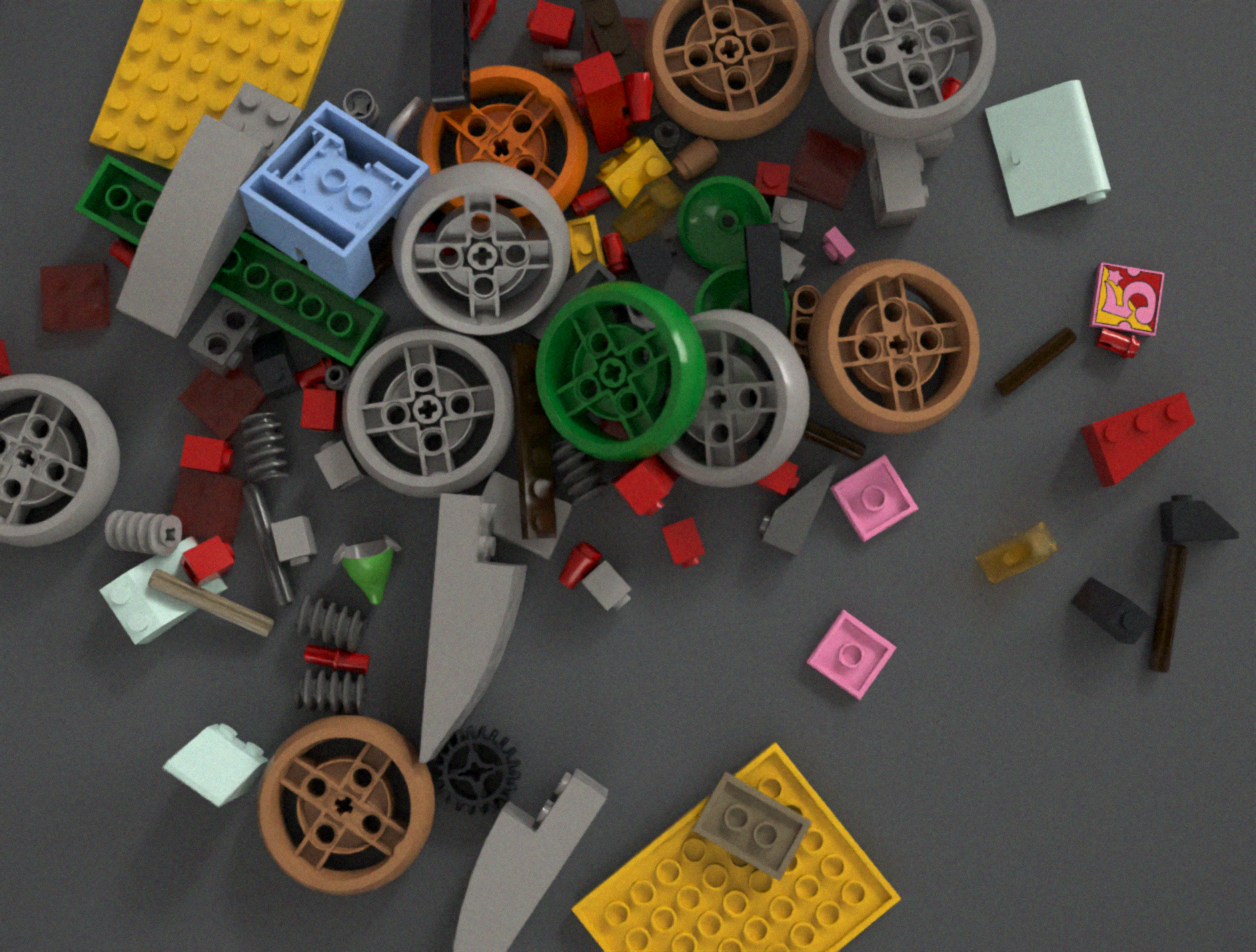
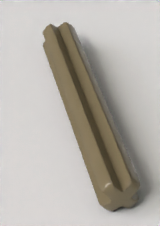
M155 569L148 581V585L156 590L262 636H268L274 625V620L160 569Z

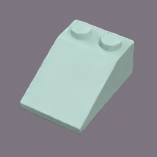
M194 536L182 540L172 554L166 556L156 555L125 572L99 590L135 645L151 642L199 609L148 585V581L155 569H160L191 583L179 561L183 552L199 545ZM221 577L201 586V588L217 595L228 589Z
M221 723L220 726L214 724L206 727L168 760L163 768L220 807L246 794L269 760L262 756L264 751L251 742L245 744L236 737L237 732L234 729Z

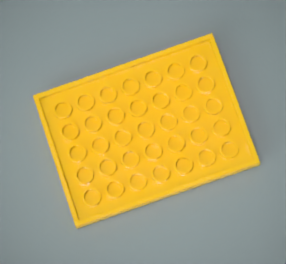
M143 0L89 141L96 146L172 172L203 115L206 114L220 121L245 81L302 109L304 112L346 0Z
M774 741L733 776L812 821L780 881L692 831L695 821L711 795L710 793L571 907V910L604 952H838L901 900V898Z

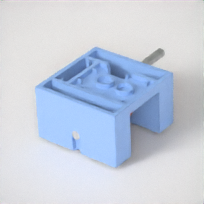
M415 97L390 124L385 137L325 100L239 188L253 232L297 262L304 258L307 261L309 270L355 300L375 278L368 241L390 217L397 220L408 197L423 181L431 176L428 164L398 146V138L402 130L425 107L422 99ZM434 210V211L424 220L423 224L427 221V219H428L436 210Z

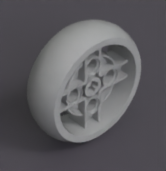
M831 0L820 20L816 37L817 70L829 100L854 125L869 133L885 138L901 140L919 139L937 134L953 126L964 118L980 101L991 80L995 65L996 34L991 15L983 0H930L949 13L950 16L946 17L932 5L920 0ZM869 1L872 14L863 23L858 33L856 44L840 49V35L845 21L856 8ZM897 15L901 18L902 22L893 23L889 20L888 16ZM930 36H939L944 44H935L930 39ZM904 46L905 50L901 52L899 48ZM910 49L911 53L907 55L905 51ZM968 51L969 68L967 76L959 90L943 101L939 85L943 83L950 73L955 55ZM875 55L880 59L881 63L872 64L867 60L866 56ZM908 77H919L923 85H913ZM867 82L879 94L891 99L902 100L904 108L890 106L874 99L864 92L858 84Z
M478 161L445 168L423 181L413 191L402 207L395 223L392 238V257L402 289L414 306L425 316L442 327L455 332L474 336H490L508 333L527 325L551 305L559 294L568 273L571 241L568 225L559 205L538 181L516 168L499 163ZM495 194L510 198L525 206L538 218L543 228L526 229L513 212L495 203ZM464 195L465 204L451 211L443 219L436 232H418L424 220L436 208L451 199ZM477 214H484L489 217L488 221L481 224L474 222L472 218ZM511 245L523 247V250L519 253L514 254L507 251ZM445 247H452L457 252L454 255L447 256L441 250ZM479 247H486L485 254H478ZM542 268L538 276L524 290L512 297L499 301V296L514 288L520 282L527 269ZM423 272H439L452 289L468 296L470 302L444 293L430 282ZM481 277H487L491 279V282L486 285H480L476 283V280Z
M716 309L701 312L689 318L695 325L704 346L707 360V385L701 407L687 432L693 438L706 445V457L699 453L687 441L684 435L657 455L675 472L701 485L721 488L749 485L765 478L778 469L791 456L799 444L806 428L810 407V391L806 371L790 341L767 321L738 310ZM739 337L748 341L763 356L772 372L774 381H768L762 369L752 359L740 353ZM650 354L646 360V363H648L650 359ZM719 358L724 362L722 374L717 369ZM671 363L668 364L669 379L667 388L659 402L662 410L667 403L671 388ZM752 389L755 390L758 396L756 405H753L749 398ZM721 395H726L727 401L725 403H721ZM769 412H777L774 426L767 441L753 457L747 460L746 442L761 430L768 418ZM723 424L726 425L729 431L727 440L722 436L721 429Z
M418 325L398 330L382 338L367 350L354 367L348 379L342 405L343 426L347 441L355 458L364 470L377 482L397 493L417 498H440L441 493L458 494L485 479L501 462L511 444L515 432L514 396L511 378L498 356L487 345L472 335L455 332L440 325ZM437 349L451 351L467 358L481 371L489 385L471 387L469 382L460 373L439 364ZM405 356L407 370L399 374L392 381L385 393L383 402L369 404L372 390L380 376L391 364ZM425 372L432 373L433 380L431 384L427 387H419V376ZM462 398L468 399L470 402L468 411L463 414L455 413L454 405L456 401ZM428 404L437 408V411L432 413V418L430 419L425 414H422V411L427 410ZM397 409H404V421L398 425L392 424V412ZM493 418L490 433L481 449L467 463L455 469L453 453L469 440L477 420ZM388 435L401 451L410 456L420 458L423 475L406 472L391 464L379 452L372 438ZM434 435H440L443 440L441 448L437 451H429L427 447L429 438Z
M27 373L0 378V413L16 402L37 397L30 412L12 415L0 421V442L2 440L6 442V448L0 454V542L3 544L19 547H38L63 541L74 536L100 515L109 502L117 484L120 470L119 441L112 421L106 411L88 392L78 385L60 377L47 374ZM74 416H76L81 424L86 437L88 448L87 467L81 465L79 444L73 433L69 430ZM48 423L49 432L42 438L41 428L44 424ZM30 455L33 459H35L33 465L30 461H28ZM62 465L64 467V476L58 481L56 470ZM17 482H19L21 485V491L19 495L15 497V495L13 494L14 485ZM65 494L74 497L64 509L53 517L35 524H24L31 508L48 505L62 498Z

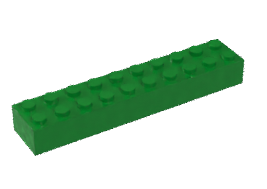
M107 154L74 209L91 221L138 247L142 234L165 186ZM244 231L209 285V288L227 296L258 314V316L354 369L366 351L378 341L391 319L384 310L359 296L354 300L309 270L308 267Z

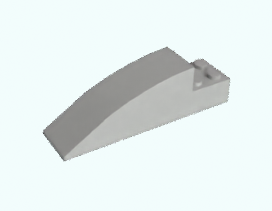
M869 1L856 8L844 23L847 47L856 44L857 36L863 23L872 14ZM897 15L888 16L889 20L893 23L902 22L901 18ZM904 46L899 48L901 52L905 50ZM910 49L905 51L907 55L911 53ZM875 55L866 56L867 60L872 64L881 63L880 59ZM908 77L913 85H923L919 77ZM867 82L858 84L864 92L874 99L890 106L904 108L902 100L891 99L879 94ZM952 127L928 137L909 140L885 138L860 128L876 228L914 223L926 207L925 204L929 203L928 187L926 184L922 185L920 174L924 170L923 159L942 156L954 138Z
M245 81L220 121L206 114L203 115L173 168L142 234L116 305L117 310L174 339L177 338L250 221L239 188L305 122L302 109Z
M441 493L419 760L421 763H427L437 757L441 750L447 748L446 742L454 738L455 731L461 728L485 694L503 657L522 599L528 565L490 562V556H494L496 549V538L492 537L491 525L492 523H497L499 512L498 504H493L494 497Z
M576 768L572 775L566 771L554 791L558 795L554 802L548 799L536 819L510 801L505 804L484 843L472 872L460 912L453 952H506L606 801L609 789Z

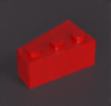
M609 50L574 64V77L570 78L573 88L571 90L574 97L573 104L581 118L585 117L600 155L624 146L627 141L634 137L629 126L631 124L629 114L625 115L623 107L628 106L623 82Z
M1183 391L1081 427V431L1104 488L1119 483L1196 421Z
M656 454L650 458L635 461L609 483L633 513L638 516L645 514L649 517L664 505L661 499L669 493L681 475L671 469Z

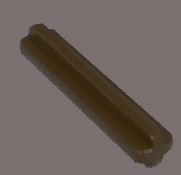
M1069 327L1062 329L995 383L997 391L1004 397L1011 394L1077 340L1076 334Z

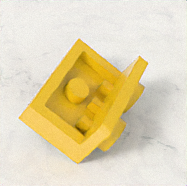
M635 136L624 144V150L616 158H609L600 166V172L595 176L598 182L606 186L619 205L625 210L632 206L673 169L654 141L648 137Z

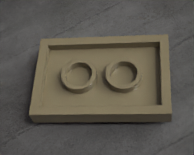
M724 770L695 821L692 831L780 881L812 821Z

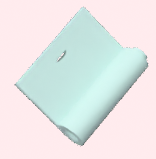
M1080 80L1067 81L985 109L1015 218L1077 198L1079 200H1086L1087 204L1097 203L1106 199V193L1111 191V187Z

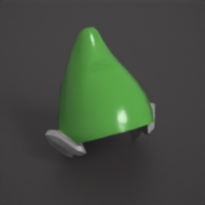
M385 534L383 540L348 547L343 542L334 554L332 563L339 564L341 562L348 576L363 590L372 605H379L383 601L384 591L391 574L394 551L398 552L402 547L397 541Z

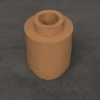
M699 136L675 154L676 158L671 161V164L684 182L690 178L695 180L718 163L716 156L720 152L710 138L705 140Z

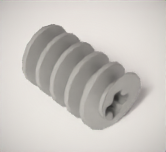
M115 510L107 517L105 537L109 546L114 550L166 556L172 554L177 549L182 537V524L180 519L174 515L167 516L164 514L156 515L153 513L145 514L143 512L135 513L133 511Z

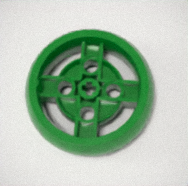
M614 281L595 285L581 291L568 300L555 313L548 323L539 344L536 358V383L545 414L556 431L572 446L598 459L614 462H634L650 458L664 451L679 440L689 429L697 416L705 395L707 360L701 337L686 312L673 299L657 289L644 284L630 281ZM628 305L645 314L657 328L648 332L632 323L618 322L611 306ZM605 336L608 339L607 349H605L603 345V340ZM579 339H581L582 342H581L580 346L578 347L577 352H576V354H575V350H576L578 341H579ZM646 348L650 354V359L648 363H646L644 360V351ZM671 363V388L667 403L662 410L659 402L667 388L669 379L668 364ZM594 382L597 385L596 395L594 394L592 389V385ZM634 394L638 399V406L636 409L632 403V398ZM592 412L604 419L622 422L630 438H618L605 432L587 414Z

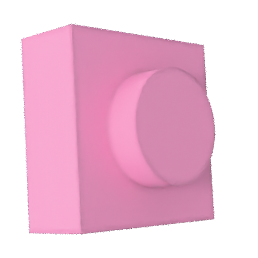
M836 226L829 230L821 241L824 244L822 248L825 254L832 261L837 260L841 266L856 251Z

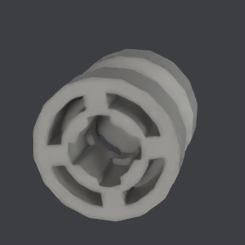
M361 88L353 89L347 93L343 101L345 112L369 128L375 126L380 118V109L372 94Z

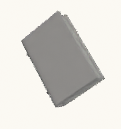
M492 471L482 494L484 497H494L493 504H498V520L496 524L492 523L491 525L492 535L531 552L532 555L536 554L550 560V556H552L573 506L554 497L557 538L522 540L518 481Z

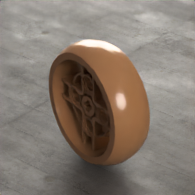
M663 0L651 18L644 40V71L650 73V79L654 81L653 93L661 109L675 123L687 131L713 140L737 141L749 139L776 127L792 113L802 100L808 89L814 69L815 57L812 31L804 11L796 0ZM733 2L753 6L767 14L777 24L767 26L754 13L743 8L734 7ZM700 7L702 16L695 21L687 32L683 45L666 50L669 35L677 23L688 13ZM724 21L729 27L718 29L714 26V23ZM754 44H763L767 50L765 52H756L752 46ZM724 51H730L731 55L734 54V58L728 59L727 54L724 55ZM694 58H701L706 64L701 67H695L690 61ZM792 60L788 79L781 90L768 101L758 105L756 93L770 79L775 64ZM731 81H740L744 88L734 90L728 84ZM691 84L704 97L724 103L725 111L710 109L694 102L678 87Z
M906 259L876 260L847 271L824 293L815 308L809 325L807 342L808 360L819 391L830 406L846 420L873 432L908 434L923 430L941 421L964 399L973 383L979 365V330L974 313L962 292L940 272L921 263ZM864 289L867 306L855 317L850 325L847 336L838 338L839 324L847 304L856 293ZM905 289L922 299L933 311L940 324H936L933 317L923 307L907 300ZM885 307L891 311L893 315L892 321L886 319L884 315ZM921 335L924 336L928 342L927 349H924L921 346ZM860 343L867 348L868 355L866 358L862 357L859 353ZM889 343L896 345L897 350L890 349ZM946 355L945 369L941 381L931 397L926 402H923L921 386L934 374L941 356ZM851 369L862 384L874 391L880 392L883 407L874 404L864 397L852 384L845 370ZM896 371L902 375V386L898 385L895 381Z
M336 715L318 719L290 735L279 746L265 767L256 799V815L260 836L266 850L276 865L300 885L316 892L336 896H350L370 892L389 884L402 875L415 862L426 845L435 813V793L432 777L427 764L419 762L420 752L415 745L392 726L379 720L359 715ZM349 738L367 742L359 756L338 755L317 763L305 754L311 748L333 739ZM393 762L399 767L408 786L410 794L409 823L394 814L395 794L391 782L386 775ZM360 768H365L371 773L372 781L369 785L359 781L358 771ZM314 778H320L325 782L326 790L324 794L314 791L312 787ZM285 787L298 795L297 816L300 826L306 835L300 845L295 840L287 823L284 808ZM348 797L352 800L350 806L353 808L344 811L341 808L344 803L340 800ZM368 815H374L380 819V830L374 831L367 826L366 818ZM322 825H329L333 828L335 832L333 840H327L322 836ZM372 846L388 855L382 861L360 869H339L326 865L333 853L355 854L365 851Z

